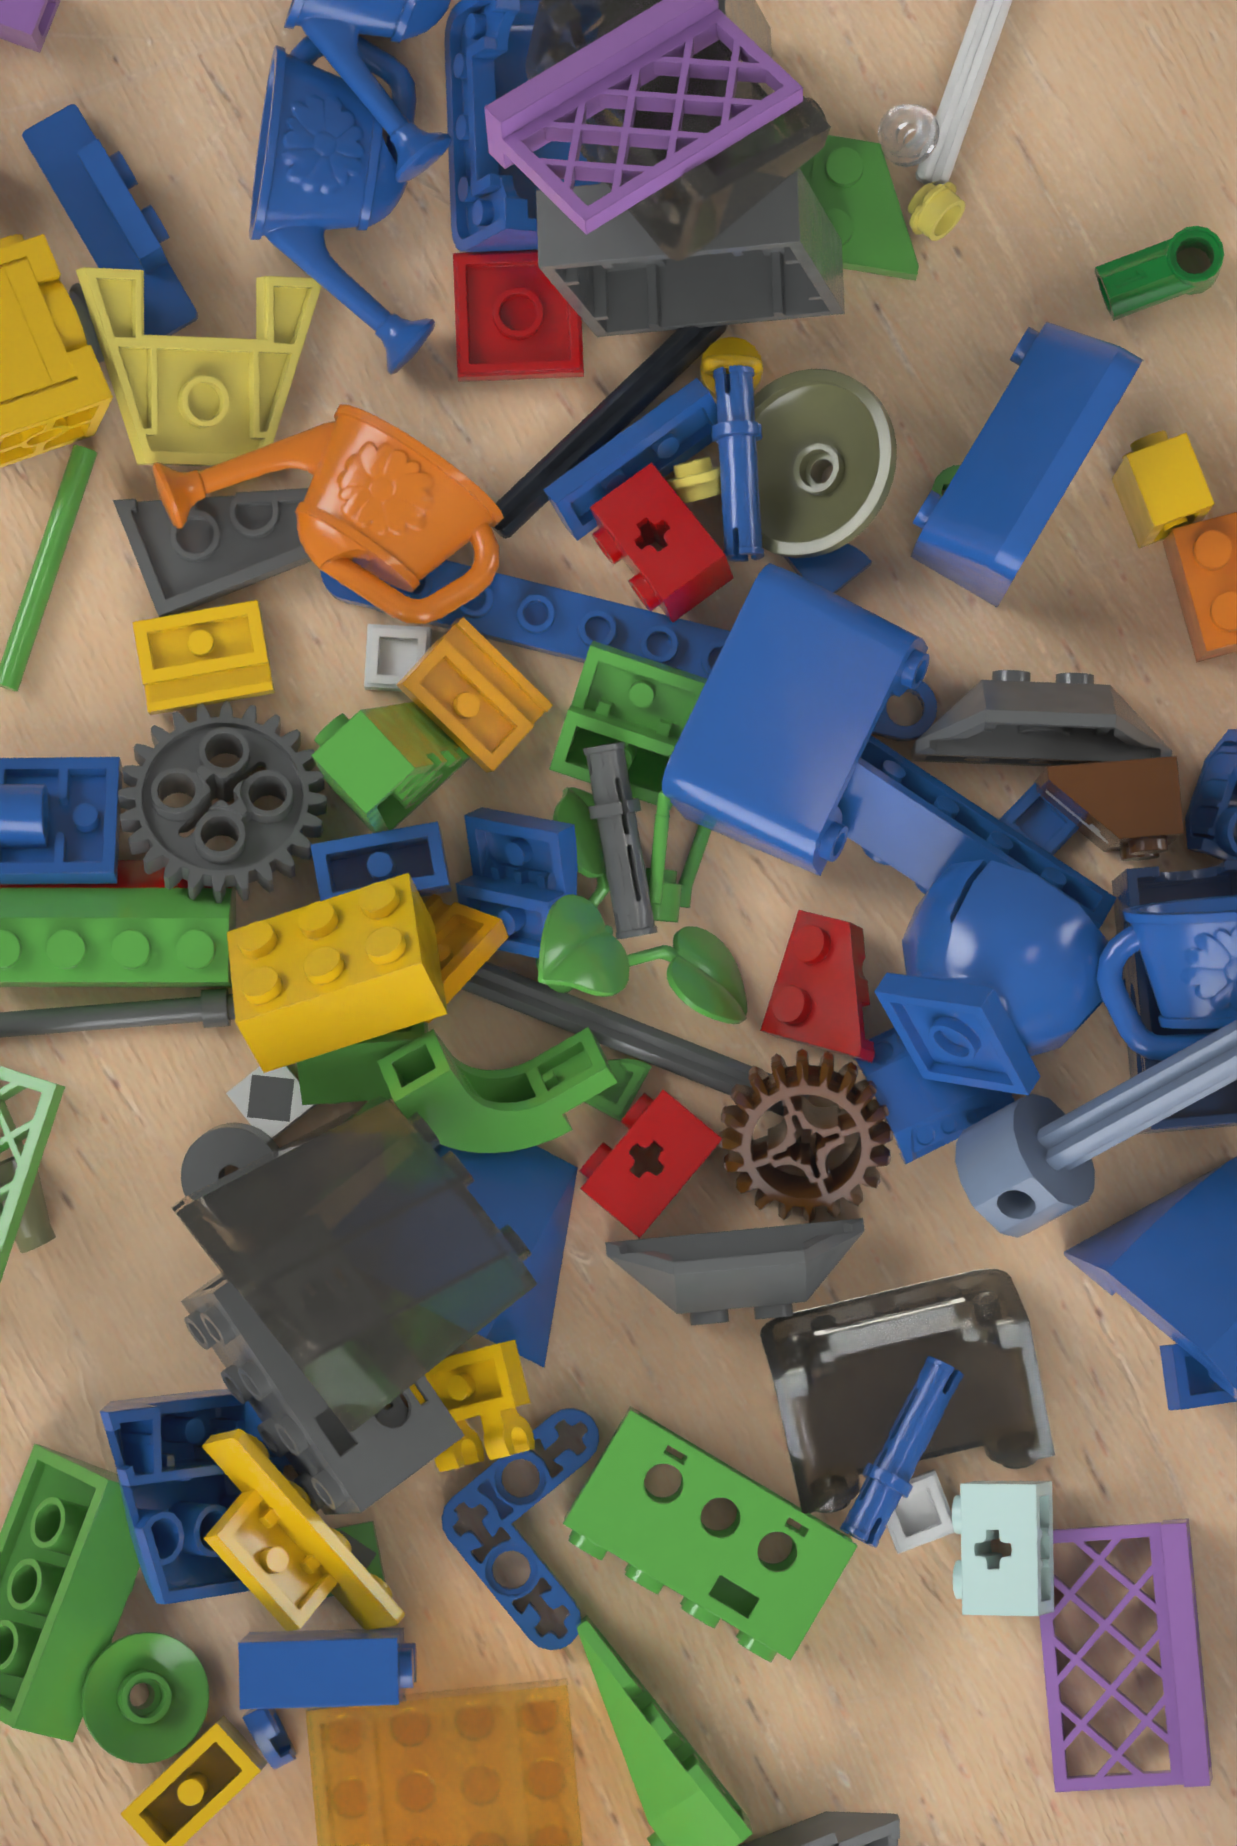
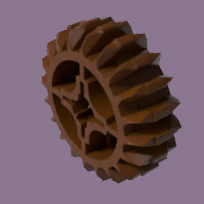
M804 1049L797 1051L796 1066L787 1067L784 1058L776 1053L771 1058V1075H768L763 1069L753 1066L748 1074L752 1087L742 1084L734 1085L731 1090V1098L736 1105L723 1107L721 1113V1122L729 1128L719 1132V1136L722 1138L719 1146L730 1151L724 1156L723 1165L725 1170L729 1173L740 1172L736 1178V1188L740 1194L757 1189L755 1206L759 1210L769 1206L773 1200L778 1201V1215L783 1220L791 1215L793 1206L803 1207L804 1219L809 1223L815 1220L816 1207L825 1205L827 1212L836 1219L841 1213L840 1198L842 1197L859 1207V1204L863 1201V1192L860 1185L877 1188L880 1183V1173L876 1167L887 1166L891 1160L890 1150L883 1145L893 1140V1132L889 1124L883 1121L889 1115L887 1105H879L877 1100L873 1099L877 1092L874 1082L865 1079L855 1083L858 1069L853 1062H849L839 1072H835L834 1056L829 1051L822 1055L819 1066L809 1065V1055ZM804 1095L824 1097L837 1103V1105L824 1108L817 1107L808 1102ZM782 1101L784 1107V1119L782 1122L769 1128L767 1136L754 1140L753 1131L760 1117L772 1105ZM796 1116L800 1121L802 1129H811V1136L816 1132V1156L812 1151L810 1143L801 1142V1135L796 1140ZM859 1132V1138L852 1153L842 1164L830 1171L828 1153L836 1146L844 1144L845 1136ZM788 1164L794 1165L802 1169L807 1176L788 1174L776 1167Z

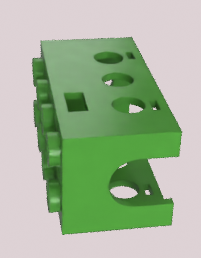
M631 1406L571 1505L563 1522L564 1525L572 1529L568 1540L570 1543L601 1561L607 1551L611 1552L628 1563L625 1568V1575L655 1594H659L662 1587L666 1585L684 1596L680 1602L682 1610L714 1629L720 1619L739 1629L736 1638L739 1639L738 1643L769 1662L773 1661L777 1653L791 1661L858 1546L852 1542L850 1537ZM669 1445L684 1454V1456L680 1459L665 1449ZM658 1464L672 1465L679 1470L682 1476L680 1487L674 1494L668 1497L654 1496L644 1485L647 1472ZM715 1498L729 1499L737 1508L734 1522L723 1530H712L701 1521L703 1507ZM791 1518L802 1526L798 1530L786 1523L787 1520ZM772 1532H783L789 1535L792 1540L790 1554L786 1559L778 1563H767L758 1557L760 1541Z

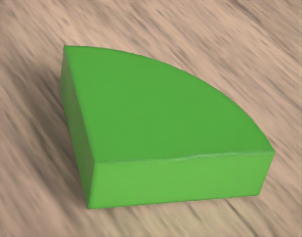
M629 1058L608 1060L618 1083L584 1103L620 1122L629 1110L652 1068L651 1065Z

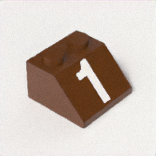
M1177 756L1048 766L1034 781V783L1036 782L1037 793L1079 827V832L1103 852L1120 851L1121 861L1159 858V853L1168 851V845L1184 834Z

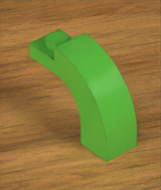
M589 1027L523 1064L500 1070H483L463 1064L450 1053L434 1029L377 1061L394 1103L415 1129L436 1143L449 1148L474 1153L511 1152L530 1148L558 1138L573 1130L565 1114L566 1112L618 1083L600 1043Z

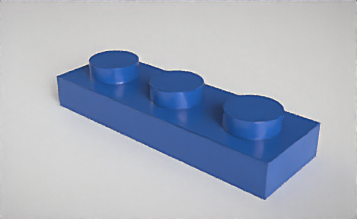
M695 378L543 489L565 528L577 541L598 526L590 509L593 504L651 462L661 475L665 477L674 471V465L686 462L713 442L711 428L717 424V408L710 391L698 378Z

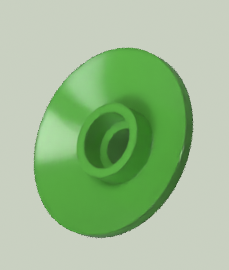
M156 1632L130 1634L107 1646L90 1666L83 1683L81 1695L83 1718L93 1739L101 1748L114 1757L139 1764L159 1762L179 1753L199 1732L208 1710L209 1684L200 1660L181 1641ZM139 1683H145L149 1690L148 1699L140 1706H133L129 1697L132 1688Z

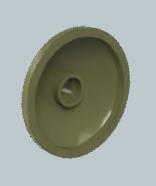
M806 369L784 375L769 383L754 395L755 421L758 424H762L763 438L757 441L762 548L784 557L810 558L830 553L851 542L877 516L893 483L896 470L897 444L892 421L882 402L870 389L854 378L841 372L827 369ZM832 465L833 471L830 478L825 483H822L824 470Z

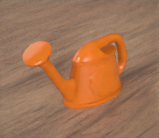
M340 404L334 414L335 421L323 423L201 471L179 472L162 463H153L152 472L158 494L172 524L177 529L184 527L190 509L198 501L206 498V494L284 469L308 471L313 475L303 502H300L294 511L297 515L299 540L305 552L321 571L392 618L407 624H427L473 600L492 583L499 568L500 547L491 527H495L504 517L495 502L460 470L427 446L383 419L351 405ZM468 542H471L474 549V562L471 569L463 576L428 597L412 599L389 585L391 584L404 591L413 592L420 585V580Z

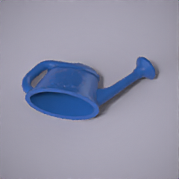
M292 0L284 28L294 29L295 26L302 27L307 37L390 135V141L395 146L398 157L395 171L396 181L400 183L407 182L427 170L446 152L451 142V136L441 132H425L419 129L413 122L407 120L360 56L358 35L391 38L390 41L400 43L402 40L425 33L436 25L449 9L451 0Z
M358 35V49L371 73L380 77L389 85L392 100L407 120L414 123L416 89L415 82L408 68L391 54ZM307 36L296 45L290 54L286 53L285 48L276 45L269 69L259 133L251 201L250 240H260L261 236H265L277 249L375 331V335L381 339L386 349L388 373L390 375L395 374L422 347L434 330L435 321L428 318L410 321L401 318L395 313L391 314L330 256L324 239L325 230L356 227V230H367L368 227L380 222L393 211L407 185V182L400 183L395 179L398 160L395 146L390 141L388 133L385 144L382 136L383 127L341 77L313 65L323 55Z
M1237 895L1157 902L1133 906L1122 911L1124 920L1129 922L1131 926L1125 928L1108 941L1098 960L1096 980L1101 998L1120 1036L1132 1051L1146 1059L1163 1061L1214 1033L1157 1035L1147 1029L1123 980L1124 965L1129 957L1137 951L1140 952L1161 1014L1158 1016L1161 1027L1171 1029H1221L1237 1020Z

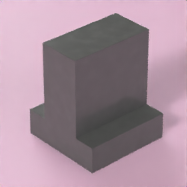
M595 0L596 40L662 0ZM718 0L719 10L772 58L771 28L756 0ZM718 40L694 54L693 58L731 61L732 51L723 42ZM658 76L640 87L639 91L677 94L680 77ZM690 78L687 95L725 97L728 80ZM737 81L735 98L762 100L772 94L773 89L766 83ZM605 108L598 113L599 125L623 127L625 109ZM636 110L633 128L671 130L674 113ZM684 114L681 131L708 133L721 125L722 117ZM774 120L587 235L541 190H536L538 267L597 337L677 330L690 326L711 327L845 314L842 240L798 164L776 166ZM599 145L600 163L616 164L619 146ZM630 147L627 165L654 166L666 158L667 150ZM601 182V184L574 186L573 192L589 206L610 193L613 183Z

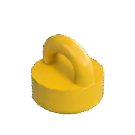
M733 336L721 338L712 343L703 354L700 365L701 381L714 398H716L713 371L720 367L726 368V374H730L729 366L742 365L752 367L754 369V392L759 387L763 373L761 355L755 346L745 339Z

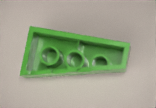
M414 702L362 709L350 720L344 713L340 714L316 736L314 741L320 747L311 755L329 787L372 833L395 829L470 759Z

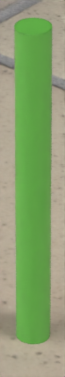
M73 445L0 663V687L17 692L19 690L98 454L89 448Z

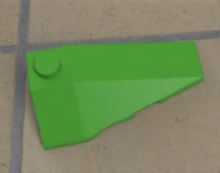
M588 1615L583 1617L576 1628L647 1821L655 1831L647 1837L650 1845L737 1846L753 1834L748 1815Z

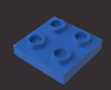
M120 757L0 758V884L117 883L121 814L118 790L122 789L123 770Z

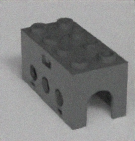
M319 1218L283 1228L181 1301L189 1313L184 1319L188 1330L204 1349L213 1348L226 1367L221 1372L225 1385L239 1402L244 1404L249 1401L262 1421L257 1426L261 1438L277 1457L286 1456L298 1474V1477L294 1479V1483L307 1493L311 1501L310 1506L314 1511L321 1509L325 1515L362 1513L465 1436ZM335 1267L348 1285L343 1289L331 1272ZM323 1281L329 1284L330 1287L333 1289L335 1299L333 1298V1296L331 1295ZM307 1282L315 1292L312 1296H309L303 1287ZM299 1297L301 1298L303 1308L300 1305ZM360 1336H362L368 1341L371 1347L372 1354L370 1353V1351L368 1350ZM413 1383L425 1399V1402L421 1405L409 1388ZM396 1390H398L405 1396L408 1403V1408ZM380 1392L383 1393L391 1405L388 1409L384 1408L377 1397Z

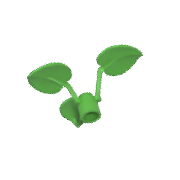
M566 787L563 790L562 798L555 807L553 820L574 824L578 872L589 878H597V886L589 899L574 894L565 895L558 899L550 908L542 932L539 959L536 958L538 982L547 984L551 989L559 993H568L573 989H577L591 995L608 997L616 995L626 987L629 981V967L656 959H663L670 962L667 968V980L670 987L687 1006L706 1017L728 1024H739L746 1020L747 1000L737 963L725 944L707 930L693 926L683 927L674 934L673 947L661 945L627 955L622 944L612 935V927L605 925L597 909L610 890L606 877L597 819H590L589 807L595 806L593 794L575 787Z

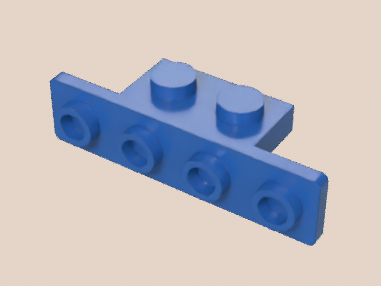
M74 104L68 105L26 129L22 134L25 143L98 268L144 270V335L171 336L198 319V312L170 266L160 243L170 237L151 204L140 210L130 194L129 189L138 185V182L121 152L117 151L108 156L101 142L95 138L80 110Z

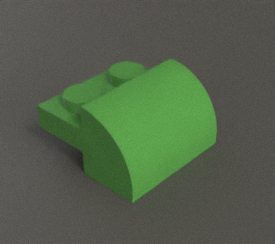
M593 641L589 647L549 770L591 783L587 759L583 749L625 742L626 748H624L633 798H639V800L657 805L658 793L662 790L665 768L707 678Z

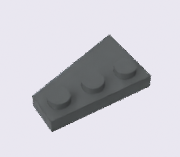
M308 488L236 492L234 496L206 497L198 501L190 509L187 522L182 529H177L172 524L161 500L138 502L136 499L113 500L158 616L180 614L311 562L312 560L305 552L299 540L297 515L294 512L298 504L303 502Z

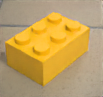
M409 873L375 882L369 886L323 901L314 902L227 932L235 1023L263 1073L448 1014L435 924Z

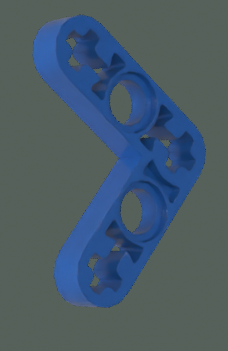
M565 1408L555 1412L533 1430L534 1440L539 1438L544 1450H546L559 1437L558 1430L555 1428L558 1422L565 1420L567 1424L573 1426L581 1421L587 1427L588 1431L582 1437V1441L586 1446L583 1452L576 1454L574 1450L568 1448L553 1459L554 1462L563 1467V1470L556 1476L552 1477L544 1459L532 1450L499 1458L449 1500L444 1507L441 1517L442 1529L448 1540L529 1640L538 1647L547 1650L562 1649L571 1644L577 1637L578 1631L576 1626L581 1622L580 1608L575 1599L523 1537L513 1522L584 1465L596 1452L599 1443L598 1427L589 1414L576 1408ZM524 1459L530 1461L539 1472V1485L528 1496L517 1497L511 1495L502 1483L504 1468L514 1460ZM463 1502L471 1509L479 1504L486 1508L488 1513L483 1518L482 1523L492 1537L495 1536L500 1527L504 1528L511 1537L494 1545L483 1561H479L472 1552V1550L484 1545L475 1532L468 1530L461 1535L454 1527L460 1518L455 1508ZM506 1551H516L523 1554L530 1564L531 1573L528 1580L517 1588L502 1586L493 1575L495 1559ZM540 1578H544L551 1586V1589L540 1593L541 1598L552 1609L563 1605L569 1611V1614L564 1619L567 1632L560 1637L552 1630L544 1635L538 1632L535 1626L539 1624L541 1615L531 1601L522 1612L513 1603L514 1600L529 1594Z

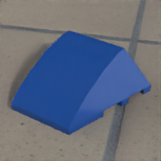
M431 1140L344 1222L331 1237L349 1264L355 1269L496 1344L516 1340L520 1356L545 1368L578 1167L538 1146L511 1152L474 1153L449 1148Z
M1236 1156L1064 1251V1256L1110 1295L1113 1296L1115 1292L1206 1367L1209 1378L1237 1400Z
M229 1389L204 1390L110 1401L100 1410V1414L116 1465L130 1536L146 1584L156 1603L165 1605L250 1591L204 1540V1537L242 1492L202 1447L211 1435L241 1429L263 1443L268 1450L269 1460L283 1475L284 1466L291 1464L285 1455L281 1458L277 1457L264 1443L257 1429V1426L262 1421L249 1401L242 1404L232 1395Z

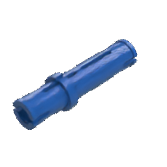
M733 365L729 366L730 374H726V368L724 367L713 371L716 390L717 424L712 426L711 433L712 441H716L719 445L724 536L723 552L728 561L745 562L749 561L748 555H751L753 560H759L765 556L764 549L762 548L757 441L763 438L762 424H758L755 421L754 369L749 366Z
M927 1356L918 1379L893 1424L881 1452H879L874 1464L867 1463L862 1473L866 1479L840 1530L847 1534L850 1533V1536L869 1546L877 1548L886 1525L901 1497L908 1498L913 1488L909 1481L943 1417L952 1395L964 1377L961 1371L956 1370L953 1366L939 1359Z

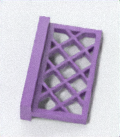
M662 0L485 106L489 154L504 169L515 164L587 235L803 102V87L719 10L718 0ZM718 40L723 42L732 51L731 61L693 58L694 54ZM658 76L680 77L677 94L639 90L640 87ZM689 79L728 80L725 97L687 95ZM737 81L766 83L775 91L762 100L735 98ZM605 108L625 109L623 127L585 123L587 119ZM636 110L674 113L671 130L633 128ZM684 114L722 117L721 125L708 133L681 131ZM551 141L571 142L568 160L538 158L533 152ZM582 143L619 146L616 164L579 161ZM630 147L667 150L666 158L654 166L627 165ZM575 180L613 183L610 193L589 206L573 192Z
M1189 1518L1150 1523L1053 1529V1544L1074 1542L1094 1560L1071 1588L1054 1574V1586L1065 1596L1055 1606L1054 1612L1039 1616L1055 1792L1184 1785V1787L1210 1786L1213 1774ZM1149 1537L1152 1565L1134 1583L1110 1563L1106 1557L1121 1539ZM1111 1540L1101 1553L1096 1551L1086 1541ZM1099 1565L1130 1590L1107 1618L1076 1593ZM1152 1575L1155 1600L1141 1589ZM1134 1596H1137L1157 1615L1158 1629L1142 1648L1137 1646L1112 1624ZM1070 1600L1100 1625L1077 1653L1057 1637L1055 1633L1054 1618ZM1105 1630L1135 1655L1113 1683L1108 1681L1082 1658ZM1158 1640L1161 1665L1147 1654ZM1057 1649L1070 1659V1662L1060 1673ZM1140 1661L1160 1676L1163 1681L1164 1694L1148 1713L1144 1712L1118 1689ZM1076 1665L1106 1690L1083 1718L1061 1700L1060 1683ZM1111 1695L1141 1720L1119 1748L1115 1747L1088 1723ZM1164 1705L1167 1731L1153 1719ZM1063 1714L1076 1724L1066 1738ZM1146 1726L1168 1744L1171 1770L1143 1771L1124 1754ZM1083 1730L1105 1749L1111 1757L1095 1775L1068 1776L1066 1748ZM1117 1761L1130 1771L1128 1773L1107 1774Z

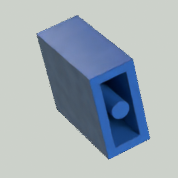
M404 1628L249 1632L238 1642L240 1710L399 1705L405 1694V1688H414V1682H417L416 1643H404Z

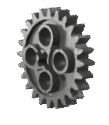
M224 701L219 717L212 718L204 704H198L196 711L197 721L191 723L179 712L172 713L174 731L170 734L156 725L152 726L151 736L155 747L151 748L146 745L135 744L133 747L134 756L140 766L127 765L123 767L124 783L130 787L118 790L119 806L127 810L120 814L122 832H134L128 838L132 855L147 852L143 859L145 872L151 874L165 867V888L170 890L182 879L188 881L189 898L193 900L200 894L204 886H210L213 888V896L216 903H222L226 888L234 886L243 901L249 900V883L258 881L267 892L274 891L272 873L276 870L291 879L295 877V863L292 855L302 859H311V842L306 837H322L323 821L316 816L327 813V796L318 793L325 789L324 776L321 771H311L316 766L311 756L315 751L314 749H308L298 752L301 746V733L296 729L280 737V716L276 714L268 719L264 725L258 724L256 706L254 705L249 706L242 718L233 717L230 701ZM224 753L233 754L240 758L238 763L231 767L222 768L210 763L213 757ZM263 766L266 768V770L258 771L250 776V773L257 767ZM174 793L187 794L193 798L189 804L179 808L169 807L162 803L167 796ZM269 795L278 797L283 801L280 807L268 811L258 809L253 805L260 797ZM217 798L219 801L212 805V800ZM234 798V803L228 805L227 802ZM195 828V831L188 837L184 838L179 835V833H185ZM222 835L231 837L236 841L233 847L224 851L211 850L205 845L213 837Z

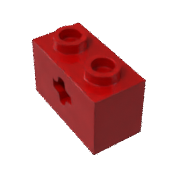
M652 462L590 507L599 527L592 534L598 547L613 565L620 560L626 563L635 575L628 582L640 601L649 611L659 606L672 623L734 579L724 552ZM655 541L659 546L663 547L659 552L651 546Z
M662 1090L655 1100L644 1092L620 1121L629 1131L614 1149L603 1142L579 1170L588 1178L580 1188L581 1191L639 1239L722 1140L719 1135L665 1090ZM654 1143L662 1149L657 1161L663 1167V1170L657 1176L647 1171L638 1178L630 1171L634 1166L635 1160L629 1153L636 1145L646 1150Z

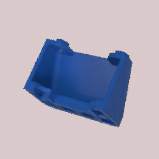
M461 0L451 9L446 23L444 40L448 134L451 136V142L448 147L452 238L460 252L538 250L536 190L540 189L515 164L504 169L489 154L484 107L595 41V0ZM598 113L587 119L585 124L599 125ZM551 141L533 153L538 158L568 160L571 142ZM582 143L579 161L600 162L599 144ZM575 180L574 186L601 184V182Z
M769 563L760 571L669 758L662 780L664 796L670 799L673 806L686 820L821 876L827 861L834 862L839 857L847 840L848 827L842 825L843 815L838 807L842 795L890 694L900 697L908 688L917 689L923 681L930 660L929 654L926 653L928 646L923 638L794 572Z

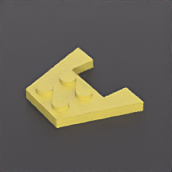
M89 267L76 269L137 465H153V463L159 462L171 466L212 467L274 442L322 287L313 278L262 276L256 278V339L144 335V270Z

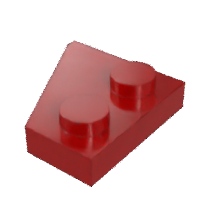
M798 910L760 1031L774 1037L872 1063L875 1054L874 1042L865 1039L862 1008L870 1005L868 980L863 974V962L866 958L863 928L848 921Z

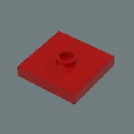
M538 250L453 253L458 382L584 377L582 319L538 267Z

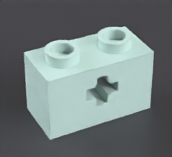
M972 1481L961 1483L960 1495H956L953 1499L952 1525L954 1532L961 1534V1560H957L954 1565L953 1591L956 1599H962V1615L1041 1616L1054 1612L1052 1481ZM1000 1538L1001 1542L1011 1543V1555L1003 1557L1001 1553L992 1552L991 1541Z

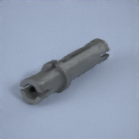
M625 742L583 749L587 759L595 806L589 807L590 819H597L606 877L609 884L617 933H615L616 939L658 932L657 926L654 923L646 867L643 860L635 812L641 811L639 798L633 799L624 751V748H626Z

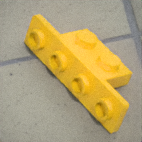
M241 1429L211 1435L202 1445L203 1449L242 1493L208 1532L204 1540L286 1631L301 1629L330 1592L365 1630L397 1626L405 1613L392 1599L393 1594L390 1587L381 1578L366 1570L351 1553V1544L343 1534L332 1527H328L310 1506L311 1501L307 1493L296 1483L287 1480L269 1460L268 1450L261 1441Z

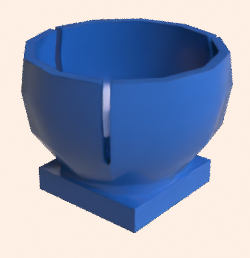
M984 859L954 863L934 882L914 910L902 939L906 975L887 972L874 992L923 1079L1029 1096L1041 1077L1031 1057L1061 1048L1102 1004L1103 1000L1100 995L1096 975L1099 957L1106 947L1108 940L1077 902L1037 875L990 860L988 864Z

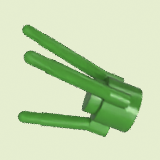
M661 790L658 793L651 865L650 868H646V877L654 921L678 923L680 907L690 908L692 886L712 830L698 825L679 883L676 884L677 871L665 870L670 799L664 796Z

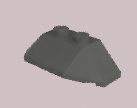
M1019 670L993 671L992 680H981L922 734L911 748V761L1044 767L1172 756V750L1111 685L1094 684V675L1087 673L1056 674V683L1030 682L1031 673Z
M863 1218L605 1242L606 1254L676 1314L690 1313L691 1325L729 1322L728 1309L754 1307L755 1319L793 1316L792 1303L807 1302L864 1232Z

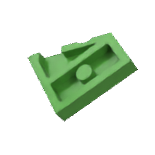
M818 133L810 187L842 240L843 269L916 281L919 268L918 261L881 144Z

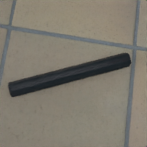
M728 325L711 327L690 326L677 329L495 503L504 517L495 527H492L495 532L505 539L510 538L549 501L543 489L619 434L726 331Z

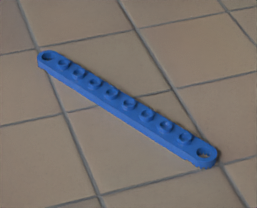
M446 560L420 580V585L413 592L404 591L391 584L389 585L412 599H422L463 576L472 566ZM320 570L326 589L335 599L385 613ZM500 573L495 574L492 583L476 598L443 618L427 623L449 629L450 625L457 618L464 617L486 639L585 663L591 643L596 641L707 679L730 633L728 630L680 618L672 623L667 615ZM922 681L917 689L908 688L906 690L907 693L910 692L912 695H916L922 703V717L917 723L911 726H901L894 723L888 716L886 703L872 734L896 741H912L919 738L932 726L937 714V701L931 688Z

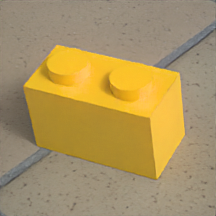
M1162 430L1130 444L1132 451L1122 457L1123 461L1112 477V482L1140 549L1164 540L1174 528L1202 521L1215 503L1187 433L1169 439L1166 430Z
M223 1715L136 1797L120 1815L149 1846H183L262 1771L267 1761Z

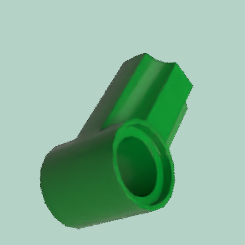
M1201 226L1185 227L1169 240L1095 267L1099 290L1113 321L1181 295L1200 294L1211 288L1218 278L1223 263V244L1217 234L1208 228ZM1185 248H1198L1207 254L1211 266L1202 273H1188L1179 266L1176 256Z

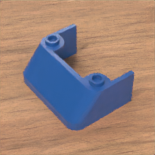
M1049 322L1045 323L1040 332L1028 327L1010 358V361L1019 365L1018 370L943 496L931 490L912 523L923 530L916 541L910 557L995 607L999 606L1020 567L1143 359L1121 346Z

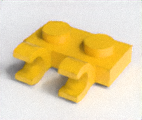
M516 1340L417 1364L465 1435L434 1458L440 1472L484 1461L482 1441L478 1434L467 1425L465 1420L476 1416L481 1417L484 1431V1447L490 1460L535 1449L533 1431L527 1420L519 1415L516 1410L517 1406L531 1403ZM413 1383L409 1386L420 1405L424 1403L425 1399Z

